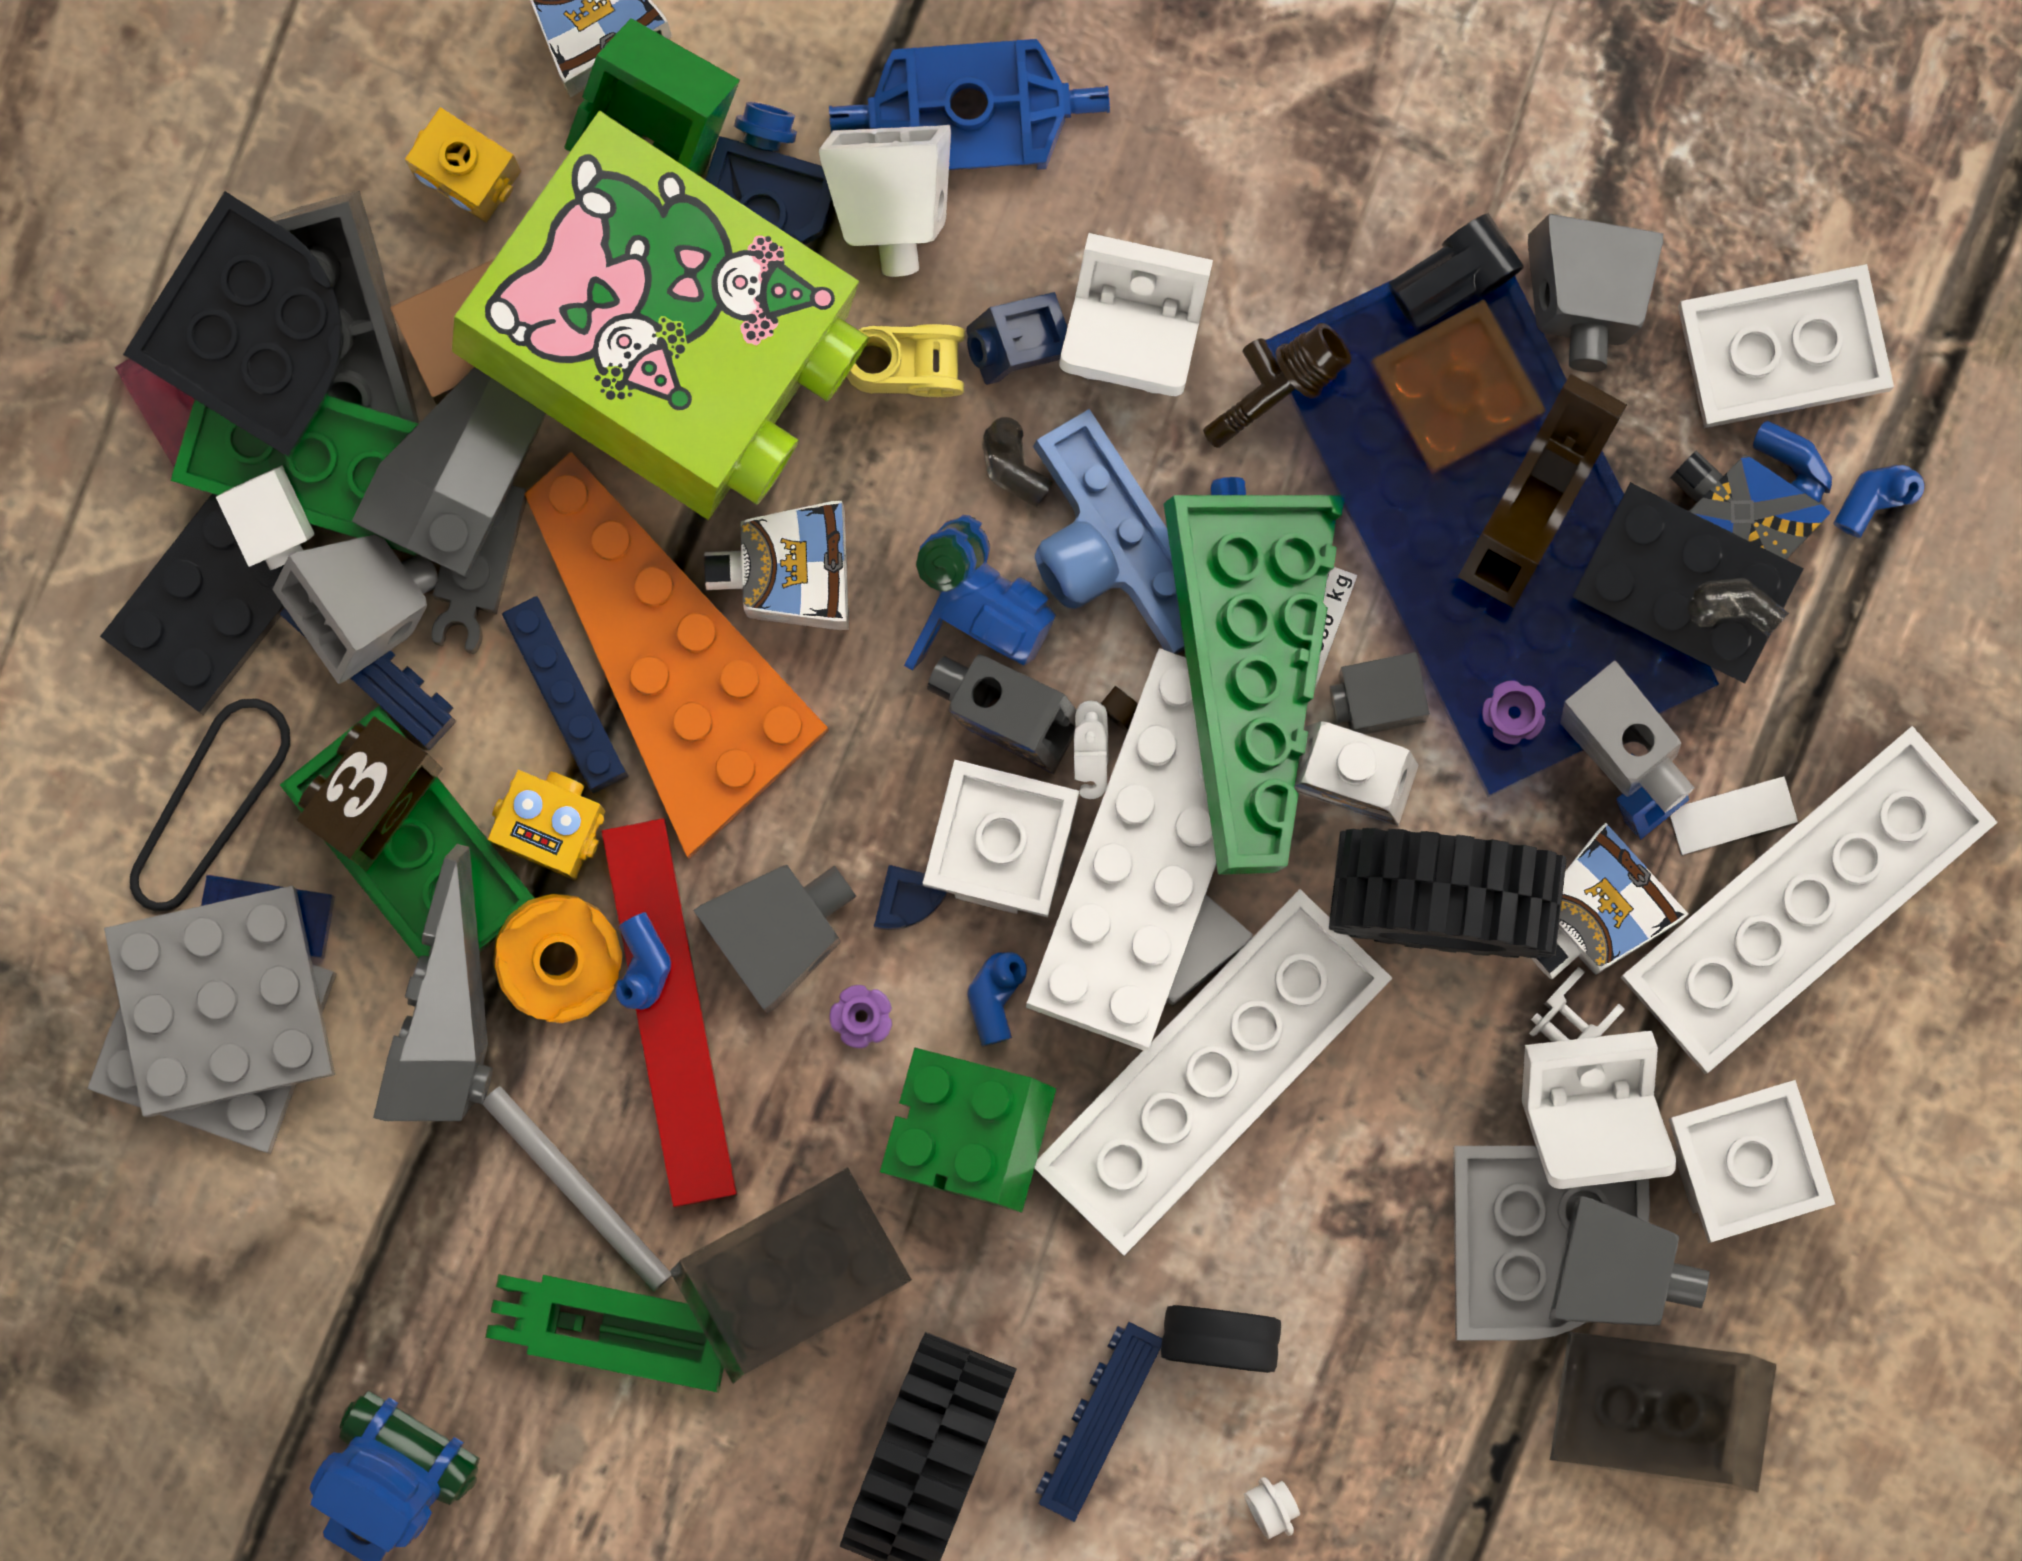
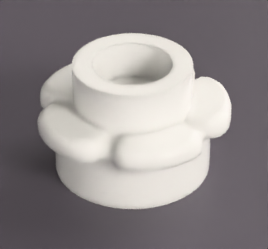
M1261 1478L1258 1480L1259 1486L1244 1493L1247 1505L1257 1525L1267 1539H1271L1282 1532H1285L1287 1536L1292 1535L1294 1528L1290 1520L1300 1516L1292 1494L1283 1481L1272 1485L1267 1478Z

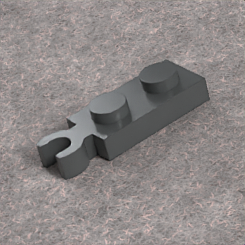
M511 487L468 578L442 565L440 566L433 597L436 600L449 602L450 604L448 611L439 615L433 624L432 640L436 645H444L446 633L450 627L463 625L468 630L465 650L468 653L475 654L480 648L482 629L477 622L479 610L494 614L498 612L527 500L524 495L527 492L525 488Z

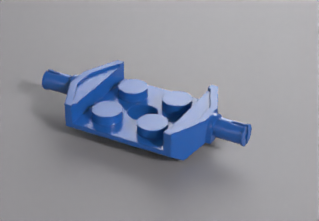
M1037 39L893 49L884 66L874 97L868 98V105L829 106L831 133L836 130L950 125L949 171L1037 164V170L1047 169L1065 118H1071V114L1110 113L1108 85L1105 87L1069 90V83L1061 82L1049 56ZM964 89L980 91L988 102L984 113L978 118L971 120L962 119L957 116L951 109V101L959 91Z

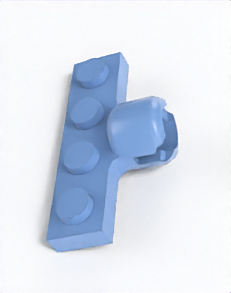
M1088 409L1040 437L1033 445L1040 459L1072 506L1076 517L1073 523L1041 541L1035 553L1038 570L1050 592L1067 608L1077 609L1111 588H1121L1130 596L1163 649L1178 654L1185 647L1167 528L1091 410Z

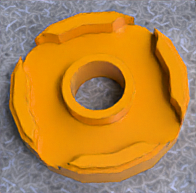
M549 894L528 900L511 913L496 936L493 965L499 986L515 1008L536 1019L556 1023H566L587 1017L604 1004L615 988L614 984L618 979L622 962V951L616 930L599 908L577 896ZM555 942L567 943L575 951L573 966L561 975H550L543 971L540 966V956L543 950Z

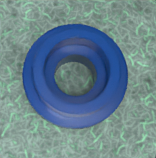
M746 102L743 115H737L734 127L745 132L743 142L769 151H779L782 142L794 143L797 131L792 129L795 118L793 113L757 102Z

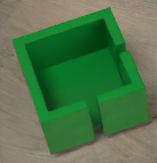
M630 18L597 54L582 98L585 100L577 109L564 149L572 150L598 111H601L643 140L648 137L655 141L652 144L654 147L701 177L707 169L740 79Z
M914 1047L899 1104L909 1107L910 1110L907 1119L895 1116L880 1172L905 1182L957 1196L960 1195L1022 1213L1057 1088L1032 1077Z

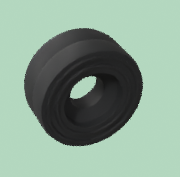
M1181 1305L1167 1307L1164 1320L1165 1333L1161 1345L1162 1358L1169 1361L1265 1373L1275 1372L1278 1361L1281 1320L1275 1317Z

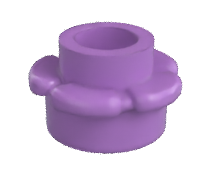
M1506 681L1494 688L1492 698L1485 700L1482 709L1483 721L1486 726L1492 727L1493 735L1496 739L1506 744H1517L1521 739H1533L1541 732L1545 724V717L1542 715L1545 702L1540 692L1534 687L1523 686L1517 681ZM1511 707H1517L1520 710L1518 718L1513 719L1509 716L1508 710Z
M854 985L843 990L839 996L840 1001L832 1005L829 1016L831 1027L834 1031L841 1034L842 1042L852 1048H865L870 1042L879 1043L883 1041L892 1027V1020L889 1018L892 1007L887 996L878 989L867 990L863 985ZM860 1010L868 1014L867 1020L863 1023L855 1019L856 1013Z

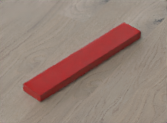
M661 818L601 830L619 925L638 914L646 912L671 960V970L660 998L649 1008L643 1010L636 1009V1015L673 1207L676 1208L736 1196L738 1194L666 820ZM622 936L628 968L633 955Z

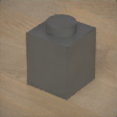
M1417 652L1343 666L1338 675L1340 684L1330 686L1336 722L1348 721L1349 729L1361 734L1423 723L1427 721L1430 715Z

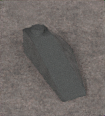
M360 191L304 205L270 217L269 219L289 231L309 249L324 269L335 291L342 320L343 342L338 372L328 395L419 423L394 316L390 309L391 303L378 250Z
M474 367L379 464L352 522L468 578L546 417V413Z
M456 844L443 860L422 935V944L431 946L429 956H420L413 977L410 976L405 998L408 999V1005L414 1006L415 1010L413 1017L407 1016L405 1018L399 1036H393L373 1116L375 1119L383 1121H462L474 1103H484L490 1086L493 1068L483 1065L488 1047L470 848Z

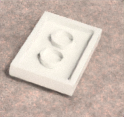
M1867 264L1680 301L1678 305L1704 428L1890 392L1894 388Z

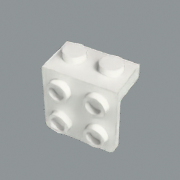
M1089 233L1076 296L1061 352L1060 368L1066 373L1082 376L1087 379L1101 380L1142 389L1150 393H1160L1169 396L1181 395L1186 384L1213 260Z
M1652 1031L1525 1045L1522 1104L1547 1181L1552 1187L1565 1189L1666 1177L1674 1173L1676 1156L1654 1097L1658 1047Z

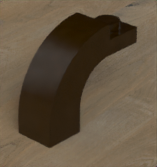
M1573 374L1569 375L1521 465L1478 538L1458 578L1512 608L1516 606L1627 404Z

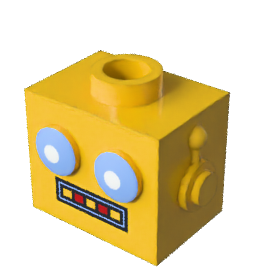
M441 107L427 127L418 132L414 146L405 158L411 172L420 182L437 190L452 200L458 207L471 212L486 223L500 202L504 203L509 198L514 188L512 185L521 173L514 154ZM467 155H470V158L466 163L464 159ZM457 162L460 166H453L451 164Z
M518 769L514 779L510 781L507 795L503 800L499 798L492 812V816L495 817V823L487 840L499 849L576 880L584 860L586 861L588 857L592 858L599 844V840L596 839V832L599 825H602L604 822L606 811L601 804L582 797L581 794L585 786L573 779L549 771L546 780H542Z

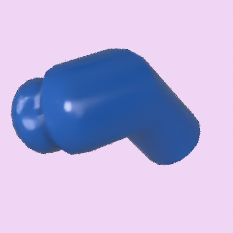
M1768 420L1765 421L1754 438L1753 448L1788 465L1796 475V479L1791 484L1820 503L1823 494L1830 493L1832 475L1815 445L1810 440Z
M1893 465L1861 473L1833 524L1845 533L1861 538L1876 510L1914 504L1919 501L1925 490L1923 477L1905 465Z
M644 912L618 926L633 955L623 980H618L615 987L617 1000L627 1009L643 1010L653 1005L660 998L671 970L670 957L647 913Z
M998 952L989 957L968 987L967 996L982 1047L1012 1038L1004 1005L1019 984L1023 983L1027 975V965L1024 959L1014 952Z

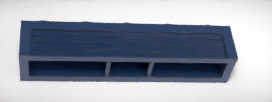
M538 596L503 612L502 616L590 791L594 794L628 777L629 775L622 765Z
M284 608L279 614L304 636L288 611ZM391 650L350 678L428 750H431L457 722L449 714L454 708L436 692L430 697L420 688L425 681L411 668L406 666L401 671L391 662L396 656Z
M1128 1322L1125 1329L1117 1326L1107 1346L1114 1350L1107 1365L1099 1362L1089 1384L1096 1387L1090 1401L1081 1398L1071 1419L1078 1423L1071 1438L1063 1435L1053 1455L1060 1459L1053 1474L1045 1471L1035 1493L1042 1496L1038 1503L1039 1505L1075 1522L1161 1349V1337L1131 1322Z

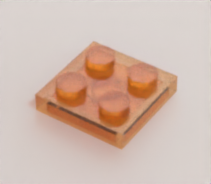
M1485 300L1377 356L1371 361L1376 375L1431 474L1446 468L1534 421L1546 412Z

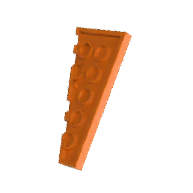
M570 452L524 495L687 858L690 859L819 741L829 729L580 460Z

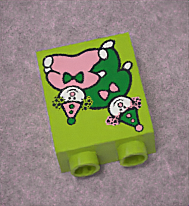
M598 111L454 316L452 352L709 520L730 488L756 505L760 503L783 471L799 443L797 438L777 426L775 422L801 385L828 402L855 365L869 337L845 322L859 280L615 120Z

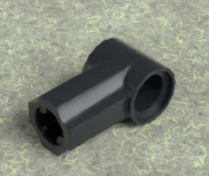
M1489 213L1477 217L1458 229L1442 243V249L1388 283V288L1396 305L1416 331L1431 324L1473 295L1480 298L1491 293L1516 276L1524 268V265Z

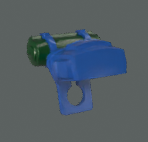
M962 515L959 518L947 521L920 546L916 561L919 576L929 587L941 593L904 664L905 667L912 671L926 657L944 621L1006 657L1026 665L1036 658L1056 617V614L1046 604L1049 598L1032 586L1031 582L1021 577L1011 582L1000 576V572L987 564L990 552L989 540L985 531L980 528L982 522L970 515Z
M369 1390L363 1396H359L355 1402H351L345 1409L339 1427L341 1429L339 1438L348 1447L342 1453H331L320 1465L309 1488L313 1495L310 1505L330 1517L323 1531L326 1539L362 1561H382L386 1552L391 1551L395 1547H406L414 1538H417L424 1530L432 1514L429 1507L436 1500L450 1505L454 1501H459L474 1487L477 1481L476 1475L480 1458L462 1448L464 1442L455 1437L452 1440L448 1439L397 1408L399 1403L389 1397L385 1401ZM351 1532L366 1539L367 1541H361L351 1534Z

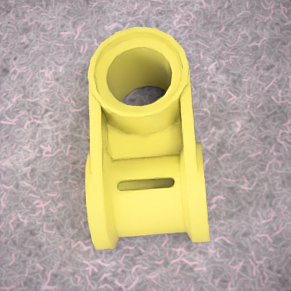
M926 324L913 327L868 326L859 329V331L869 337L865 347H880L887 352L891 362L885 370L874 374L864 372L855 363L847 378L858 390L871 394L898 393L923 397H952L964 393V383L958 380V343L965 340V330L963 328L952 325ZM933 350H938L939 352L938 372L933 371Z

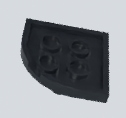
M224 191L123 355L290 458L324 404L335 381L343 342L340 308L327 274L309 249L282 226Z

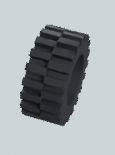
M1362 828V830L1346 829V831H1341L1339 836L1329 930H1334L1335 933L1349 935L1354 938L1373 939L1374 942L1405 945V947L1419 949L1429 948L1443 952H1464L1482 956L1498 955L1510 958H1519V956L1526 958H1551L1556 956L1567 859L1563 855H1557L1556 852L1537 850V847L1512 845L1509 842L1494 839H1475L1473 836L1442 835L1439 832L1429 831L1410 832L1404 829H1388V831L1377 828Z
M925 1332L864 1478L840 1543L841 1548L874 1561H941L1017 1368Z

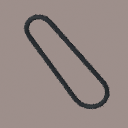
M257 698L240 699L225 706L214 718L130 873L131 892L135 900L144 908L161 912L180 906L284 762L290 747V728L284 715L271 703ZM242 708H257L267 712L276 720L281 731V745L276 757L181 891L167 902L149 900L139 887L141 870L222 723L231 713Z

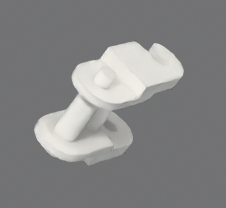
M1085 701L1079 705L1075 714V780L1095 782L1094 785H1081L1080 795L1083 798L1096 799L1102 796L1107 789V764L1109 761L1108 719L1106 708L1101 703Z
M1578 967L1544 1003L1550 1011L1543 1018L1536 1013L1531 1019L1536 1026L1529 1034L1535 1036L1541 1031L1551 1042L1569 1040L1550 1022L1554 1015L1560 1011L1582 1032L1577 1039L1600 1037L1625 1008L1618 1004L1598 1026L1588 1025L1566 1005L1567 1001L1564 997V994L1585 973Z

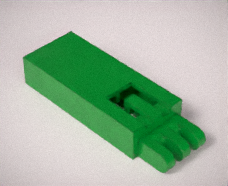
M498 1274L496 1287L507 1292H521L518 1304L493 1300L491 1312L516 1317L513 1330L503 1325H488L485 1338L528 1346V1355L719 1393L735 1313L543 1275L542 1282H536ZM561 1305L604 1313L602 1325L600 1324L598 1342L556 1334L557 1327L583 1332L586 1316L561 1312Z

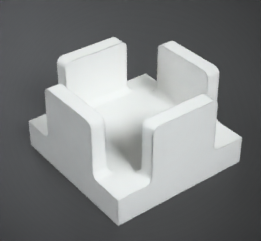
M954 760L923 886L955 894V898L1015 914L1020 910L1048 917L1071 835L1072 821L1079 791Z
M1796 1080L1669 1119L1678 1150L1674 1153L1691 1210L1693 1214L1698 1212L1708 1243L1835 1205Z

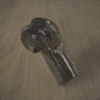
M1010 417L997 418L985 430L982 439L987 475L994 484L1038 509L1050 491L1053 481L1026 466L1022 443L1024 432L1020 423Z
M1745 578L1707 581L1695 589L1693 593L1694 598L1688 604V614L1693 622L1699 626L1713 627L1720 619L1743 616L1768 638L1789 615L1785 609Z

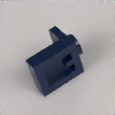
M1052 292L989 307L967 326L968 353L973 364L980 369L986 385L1001 381L1012 371L1060 360L1068 327L1056 293Z

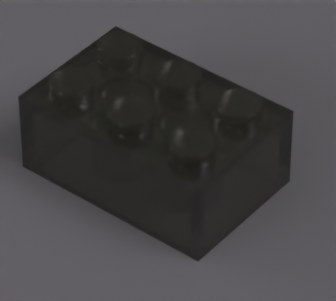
M848 1167L686 1256L670 1270L672 1277L733 1384L898 1292L912 1281Z

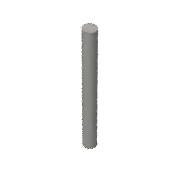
M499 1086L485 1098L482 1105L653 1292L660 1288L673 1274L504 1089Z

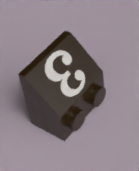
M374 716L366 727L361 723H357L348 732L337 750V754L342 757L341 761L328 778L320 774L307 787L298 803V806L304 810L297 818L298 822L365 871H368L443 770L427 752Z

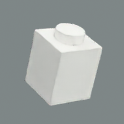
M282 465L216 496L249 567L263 560L266 561L270 570L285 565L289 555L303 551L300 544L315 535Z

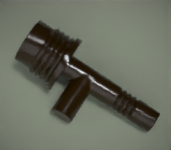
M1319 323L1310 331L1295 337L1289 344L1284 343L1278 346L1275 352L1276 358L1263 338L1254 340L1246 345L1242 352L1261 384L1242 398L1240 402L1232 406L1231 409H1228L1226 413L1221 414L1203 429L1205 437L1214 447L1220 448L1243 430L1244 427L1253 423L1254 420L1261 417L1294 390L1299 391L1310 399L1317 398L1321 395L1323 387H1326L1328 383L1336 379L1338 373L1351 364L1350 351L1341 336L1329 325Z

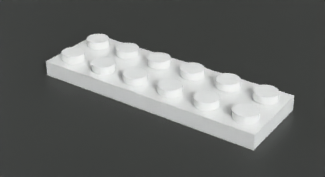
M1160 648L1158 649L1026 1004L1028 1009L1146 1052L1149 1050L1217 864L1187 660L1185 657Z
M1911 726L1620 978L1701 1071L1707 1074L1998 822L1915 728Z
M1301 889L1289 899L1151 1042L1148 1052L1142 1051L1036 1161L1034 1169L1123 1256L1133 1248L1392 980V977L1350 936L1329 930L1330 917Z

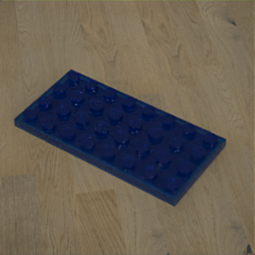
M1515 276L1483 297L1477 298L1473 295L1419 331H1416L1413 325L1406 320L1396 305L1388 288V283L1390 282L1388 281L1265 341L1276 358L1275 352L1278 346L1284 343L1289 344L1290 341L1294 340L1301 333L1310 331L1319 323H1325L1341 336L1350 351L1351 364L1340 371L1336 379L1328 383L1326 387H1323L1321 395L1317 398L1310 399L1297 390H1294L1289 396L1337 494L1341 496L1344 503L1343 506L1417 652L1487 797H1490L1584 752L1581 746L1560 724L1564 702L1614 660L1625 671L1659 715L1717 688L1719 682L1711 666L1572 597L1624 495L1603 451L1514 608L1458 578L1478 538L1521 465L1567 379L1544 333L1537 328L1536 317ZM1506 681H1517L1523 686H1532L1540 692L1545 702V708L1542 710L1545 724L1536 737L1530 740L1523 738L1517 744H1506L1494 737L1492 727L1486 726L1483 721L1482 709L1485 700L1492 698L1493 690L1497 685ZM1511 707L1508 710V714L1511 718L1516 719L1520 716V710L1517 707Z

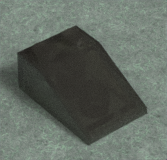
M1568 1332L1550 1460L1690 1484L1759 1493L1777 1364L1745 1353Z

